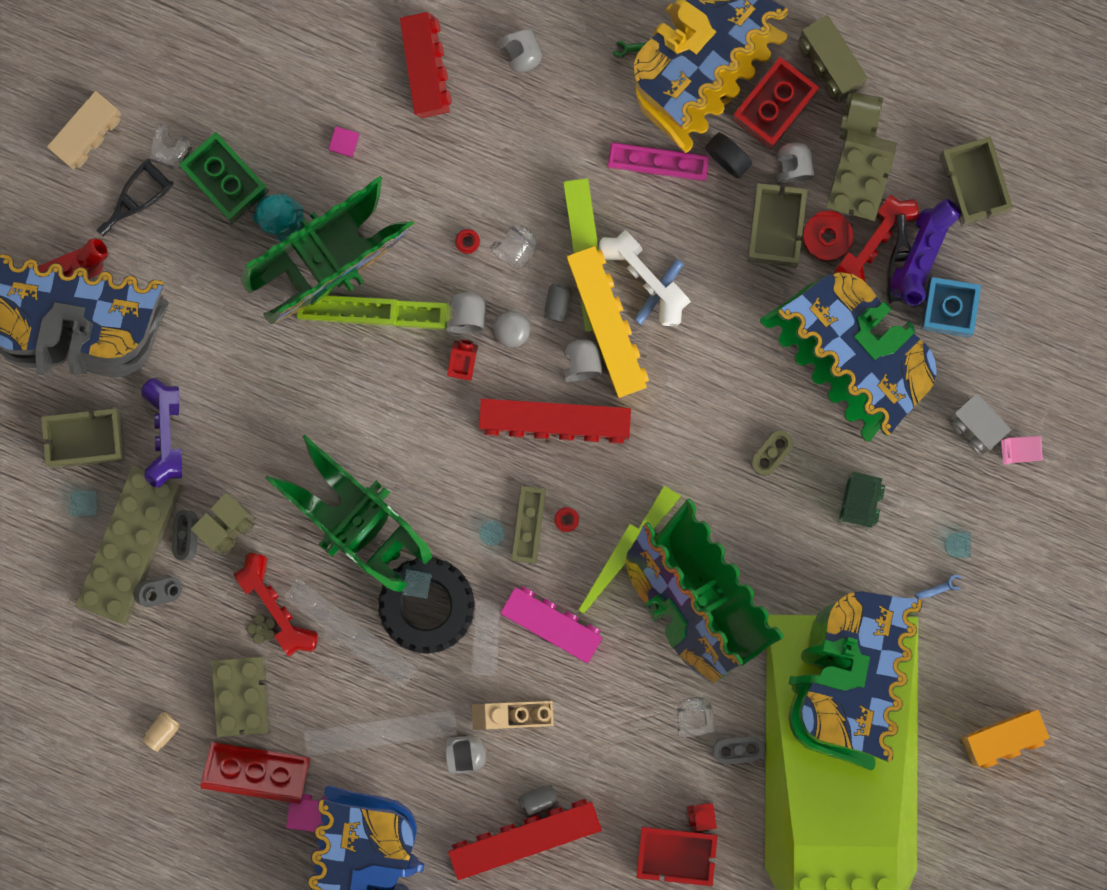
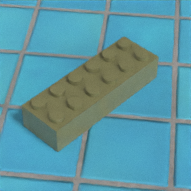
M134 465L131 468L75 605L123 625L127 624L136 602L134 600V589L147 576L183 488V485L169 479L160 488L153 487L145 479V470Z

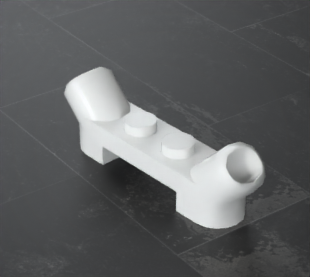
M624 230L617 238L603 237L599 243V250H602L605 260H626L629 264L626 267L636 279L640 276L646 282L643 287L652 297L655 294L659 296V322L664 326L679 325L681 323L682 309L691 302L689 298L674 282L666 288L637 257L643 249L627 230Z

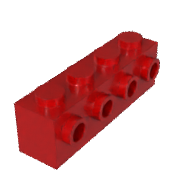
M429 12L400 18L414 114L420 118H427L450 113L449 105H451L452 99L449 90L446 89L445 81L448 80V73L442 63L444 48L442 43L439 42L440 23L438 18H435Z

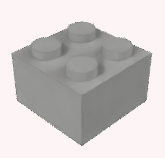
M977 393L949 417L952 421L950 426L957 434L961 435L963 433L968 438L967 444L976 453L980 451L982 454L990 451L1011 431L1008 425Z

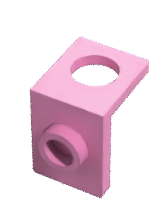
M1041 436L1013 437L1001 440L1003 465L1043 460Z

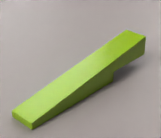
M588 178L564 181L563 186L573 254L593 246L596 247V250H599ZM580 297L585 333L593 332Z
M326 296L316 304H309L299 310L297 319L446 330L447 321H450L451 307L447 303Z
M664 486L639 529L629 524L578 610L580 613L584 614L626 564L627 552L637 539L643 525L648 522L655 529L681 498V495Z

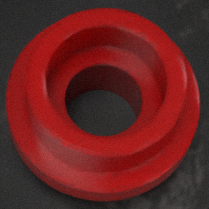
M464 229L457 234L455 244L461 253L472 254L479 248L480 238L474 230ZM465 238L472 239L473 242L470 246L463 244Z
M569 507L559 509L554 517L555 526L562 532L575 530L579 524L578 513ZM565 515L570 516L572 519L568 525L562 523V517Z

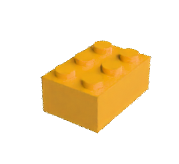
M1028 710L961 737L971 764L983 769L998 764L996 760L1003 757V759L1007 758L1008 760L1021 755V749L1034 750L1045 745L1044 740L1050 738L1039 710Z

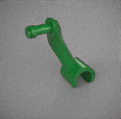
M618 41L616 45L622 47L624 51L622 53L613 51V55L619 59L623 58L626 53L640 51L647 42L626 45L624 42Z

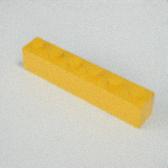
M593 246L566 256L617 398L647 388L645 382H648L649 378L645 368H640L637 362L640 354L636 344L631 345L628 335L632 334L628 321H622L619 313L623 311V307L619 297L614 298L611 288L615 286L610 273L605 274L602 265L606 264L602 250H596V247Z

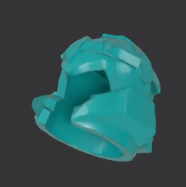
M284 193L264 195L255 206L253 220L260 225L265 233L277 235L278 240L282 243L288 236L303 229L300 221L304 219V208L295 199Z

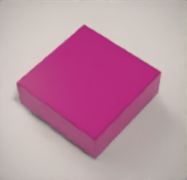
M335 126L328 150L353 158L360 134Z

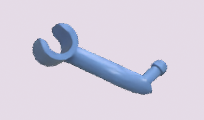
M953 575L946 583L919 591L914 596L917 599H922V597L935 596L949 589L959 590L960 587H954L951 581L953 578L962 579V577Z

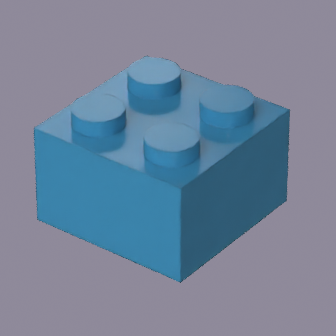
M931 277L927 285L921 330L967 338L973 336L981 285Z

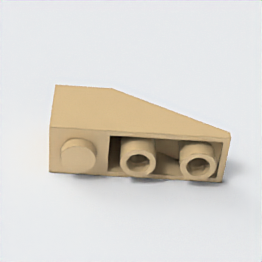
M553 701L472 704L473 730L554 726Z

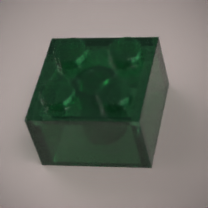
M852 472L848 475L838 520L839 525L866 531L875 526V524L877 525L880 510L876 509L877 502L883 499L885 485L881 484L883 478Z

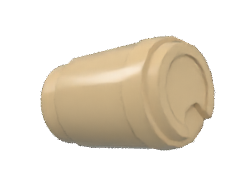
M163 712L145 733L142 741L158 752L178 731L180 723L176 722L169 713Z

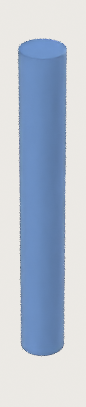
M678 259L673 262L660 281L665 288L671 284L684 266ZM657 294L653 297L649 296L633 319L636 323L642 325L659 301V296Z

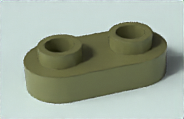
M776 431L766 440L752 459V468L757 474L767 476L775 471L793 447V439L790 434L785 431ZM776 440H783L784 447L777 448L775 445ZM767 459L769 466L766 468L761 467L760 460Z

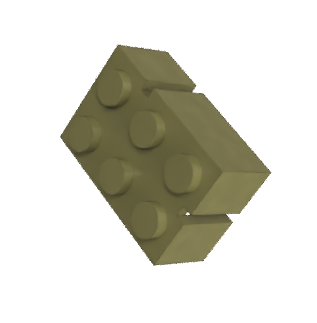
M828 14L802 30L798 48L805 58L808 56L812 61L813 65H811L814 74L818 78L822 77L825 80L826 86L824 88L831 99L835 98L839 103L847 98L848 92L854 93L864 87L868 77Z
M848 130L826 208L847 214L850 209L854 211V216L875 221L888 174L894 160L897 143Z
M991 136L942 151L940 154L941 163L946 177L951 176L948 180V185L954 204L957 205L961 212L959 218L961 226L981 221L986 216L988 219L1011 211L1013 205Z
M758 183L755 191L747 262L797 268L800 258V239L803 232L807 189L785 187L782 196L778 195L780 186Z
M116 408L94 411V416L97 417L95 419L89 411L42 416L43 439L53 442V445L44 444L46 467L54 469L125 461L121 411Z
M225 493L211 508L216 516L212 518L206 513L191 530L212 551L219 554L223 552L228 553L237 544L235 539L240 534L246 535L255 526L252 522L256 518L237 499Z
M265 657L211 661L217 737L243 735V730L245 735L270 733L267 685H259V680H266Z

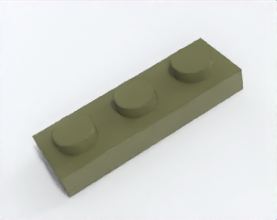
M521 486L511 561L537 563L546 489Z

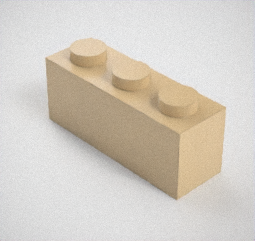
M95 91L47 148L72 170L76 167L80 168L88 159L87 154L92 148L96 149L101 145L104 140L103 135L109 129L113 130L121 120L119 117L122 114Z

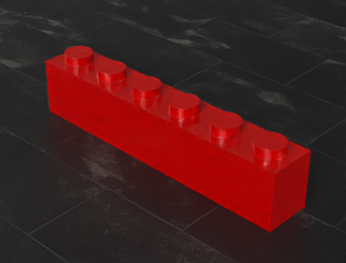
M481 399L479 431H484L486 436H499V432H508L509 437L524 438V434H534L535 439H549V435L559 436V440L574 441V437H584V442L597 443L599 438L609 439L611 444H624V440H629L631 408Z
M586 798L571 803L573 808L563 811L562 807L547 811L549 816L542 819L535 815L524 819L525 824L516 828L514 823L501 827V833L491 836L489 831L476 836L477 841L467 844V841L463 840L452 844L453 849L449 850L448 853L457 880L465 879L602 831L593 802L587 803Z

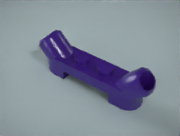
M943 199L934 208L924 209L920 213L915 224L919 231L903 268H896L891 279L890 289L895 297L902 298L904 303L910 306L919 305L925 300L926 295L923 287L948 228L960 218L961 212L959 208L949 199Z
M151 378L143 385L141 395L159 411V414H154V429H159L160 436H155V451H160V456L145 469L144 476L151 486L160 488L168 479L182 478L181 449H171L170 415H179V386H165L157 378Z

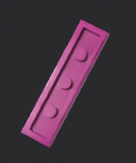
M611 142L608 168L706 182L709 156Z

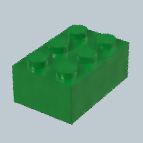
M217 132L179 164L181 169L231 224L237 221L269 192L265 184Z

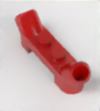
M890 194L876 215L877 218L883 221L858 257L856 258L848 252L833 274L839 272L854 274L866 283L863 266L866 262L869 264L873 262L879 253L875 250L880 242L886 244L893 234L890 228L896 224V214L904 213L906 215V222L917 221L919 218L918 203L914 199L900 201Z
M91 238L82 248L39 265V271L46 272L51 264L59 263L63 267L65 276H71L76 268L83 267L88 271V278L90 279L100 274L103 270V262L109 254L108 249L102 240Z
M249 552L246 554L244 567L233 574L245 594L249 595L256 590L282 629L274 637L288 657L298 650L313 652L318 641L317 631L292 625L290 620L293 617L286 606L281 608L276 601L279 596L272 585L267 587L263 582L268 561L267 557L262 554Z

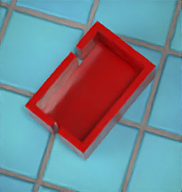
M641 826L636 878L659 881V874L664 875L663 880L666 882L713 886L715 863L710 862L709 857L716 858L718 835Z

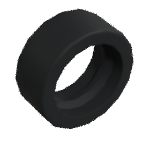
M720 132L705 146L709 155L723 169L736 178H740L752 165L748 155L735 142Z

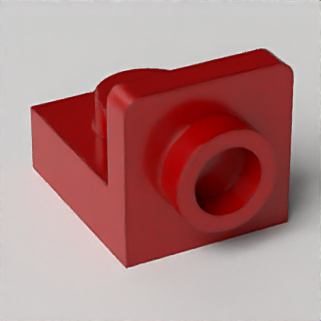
M466 339L454 341L447 372L448 377L472 380L478 345Z

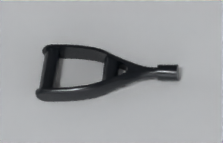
M151 159L145 160L123 187L110 219L104 222L96 231L104 237L112 229L111 226L119 220L143 211L156 203L172 188L174 182L163 175L151 163ZM145 170L163 189L149 201L138 206L127 195V192L135 179ZM122 204H123L129 211L122 212V211H121Z
M904 213L896 214L898 236L887 268L886 288L889 304L895 301H903L902 298L895 297L892 294L890 283L894 262L906 261L911 250V245L905 233L906 215ZM901 246H905L908 251L898 252Z

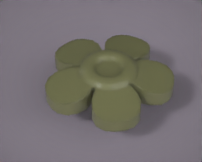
M257 615L254 618L256 624L248 626V632L255 634L253 637L254 642L261 644L265 639L268 641L273 640L275 632L269 629L275 628L276 622L272 618L266 620L265 616Z

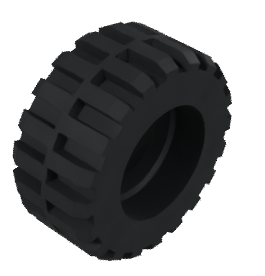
M434 557L426 565L418 558L405 561L398 568L394 569L393 571L407 582L408 585L400 592L393 591L384 585L381 586L382 590L378 598V613L382 621L381 624L389 634V637L401 647L423 654L441 652L457 644L468 632L475 610L474 594L463 573L451 563ZM421 582H433L445 589L450 598L448 617L441 625L433 629L415 627L407 620L403 611V601L406 593L411 587Z

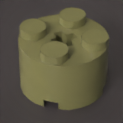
M848 92L839 139L845 141L848 130L876 137L883 98L857 92Z

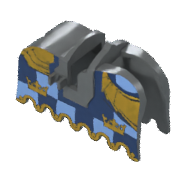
M2 254L0 255V354L8 362L16 366L36 368V374L44 375L50 372L52 366L63 364L69 350V369L71 374L80 375L91 372L106 377L128 376L139 370L150 356L160 323L169 304L166 299H159L164 283L161 280H152L145 289H140L136 277L130 275L126 276L120 285H116L113 283L112 274L107 271L101 272L96 280L91 281L88 278V271L83 267L76 268L72 275L67 277L64 275L61 264L53 263L46 272H40L39 265L34 259H28L21 268H15L13 258L10 255Z

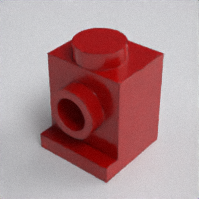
M712 802L687 806L691 831L717 829Z

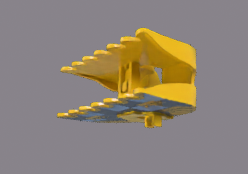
M676 0L673 4L670 3L666 11L670 14L677 30H673L665 23L659 24L654 29V37L641 48L634 61L636 97L642 113L668 135L684 153L689 152L693 146V140L690 138L689 133L691 131L705 133L709 125L704 116L708 113L715 116L721 115L724 111V104L720 98L722 96L734 98L739 95L740 87L736 83V79L751 80L754 78L755 68L751 65L752 61L767 62L771 58V51L767 48V44L775 43L780 45L787 40L788 34L766 22L771 17L777 20L783 19L788 14L787 8L772 0Z

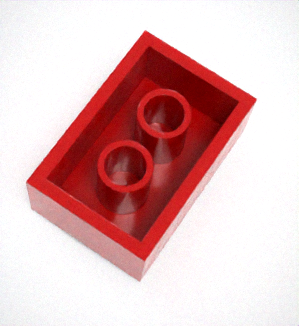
M779 57L733 114L732 121L769 150H772L817 94L819 87L783 58Z

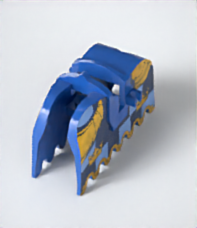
M327 785L324 791L327 800L321 799L318 803V810L322 814L321 821L323 824L318 825L315 829V836L318 839L317 842L320 849H316L311 855V860L315 864L314 869L318 873L312 874L308 879V886L311 890H378L375 888L380 890H410L404 884L397 883L398 878L409 877L417 872L424 871V863L420 862L412 854L417 835V824L412 812L408 807L394 799L353 792Z

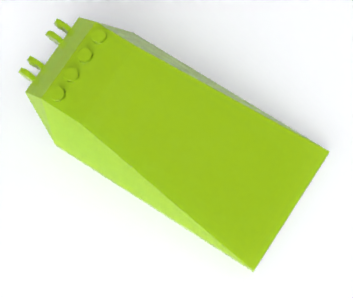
M769 615L767 619L768 625L779 628L784 635L782 640L766 649L764 868L775 890H909L917 872L918 617H907L908 621L915 624L917 633L912 638L903 639L904 646L912 651V658L906 663L898 664V669L906 674L908 681L906 685L893 689V693L903 701V706L901 710L889 712L888 714L889 719L898 726L896 735L884 738L885 745L893 750V759L890 762H886L874 757L876 761L875 768L868 770L850 762L811 751L800 744L794 737L789 725V711L795 693L791 689L792 686L788 684L790 676L802 675L819 676L821 670H823L819 669V666L804 663L801 659L802 651L809 648L810 632L817 615Z

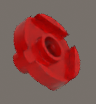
M835 211L817 213L810 218L803 230V243L809 255L821 261L839 259L846 254L853 242L852 226L841 214ZM827 229L830 230L831 234H835V239H831L830 243L825 242V239L821 238V234H825Z

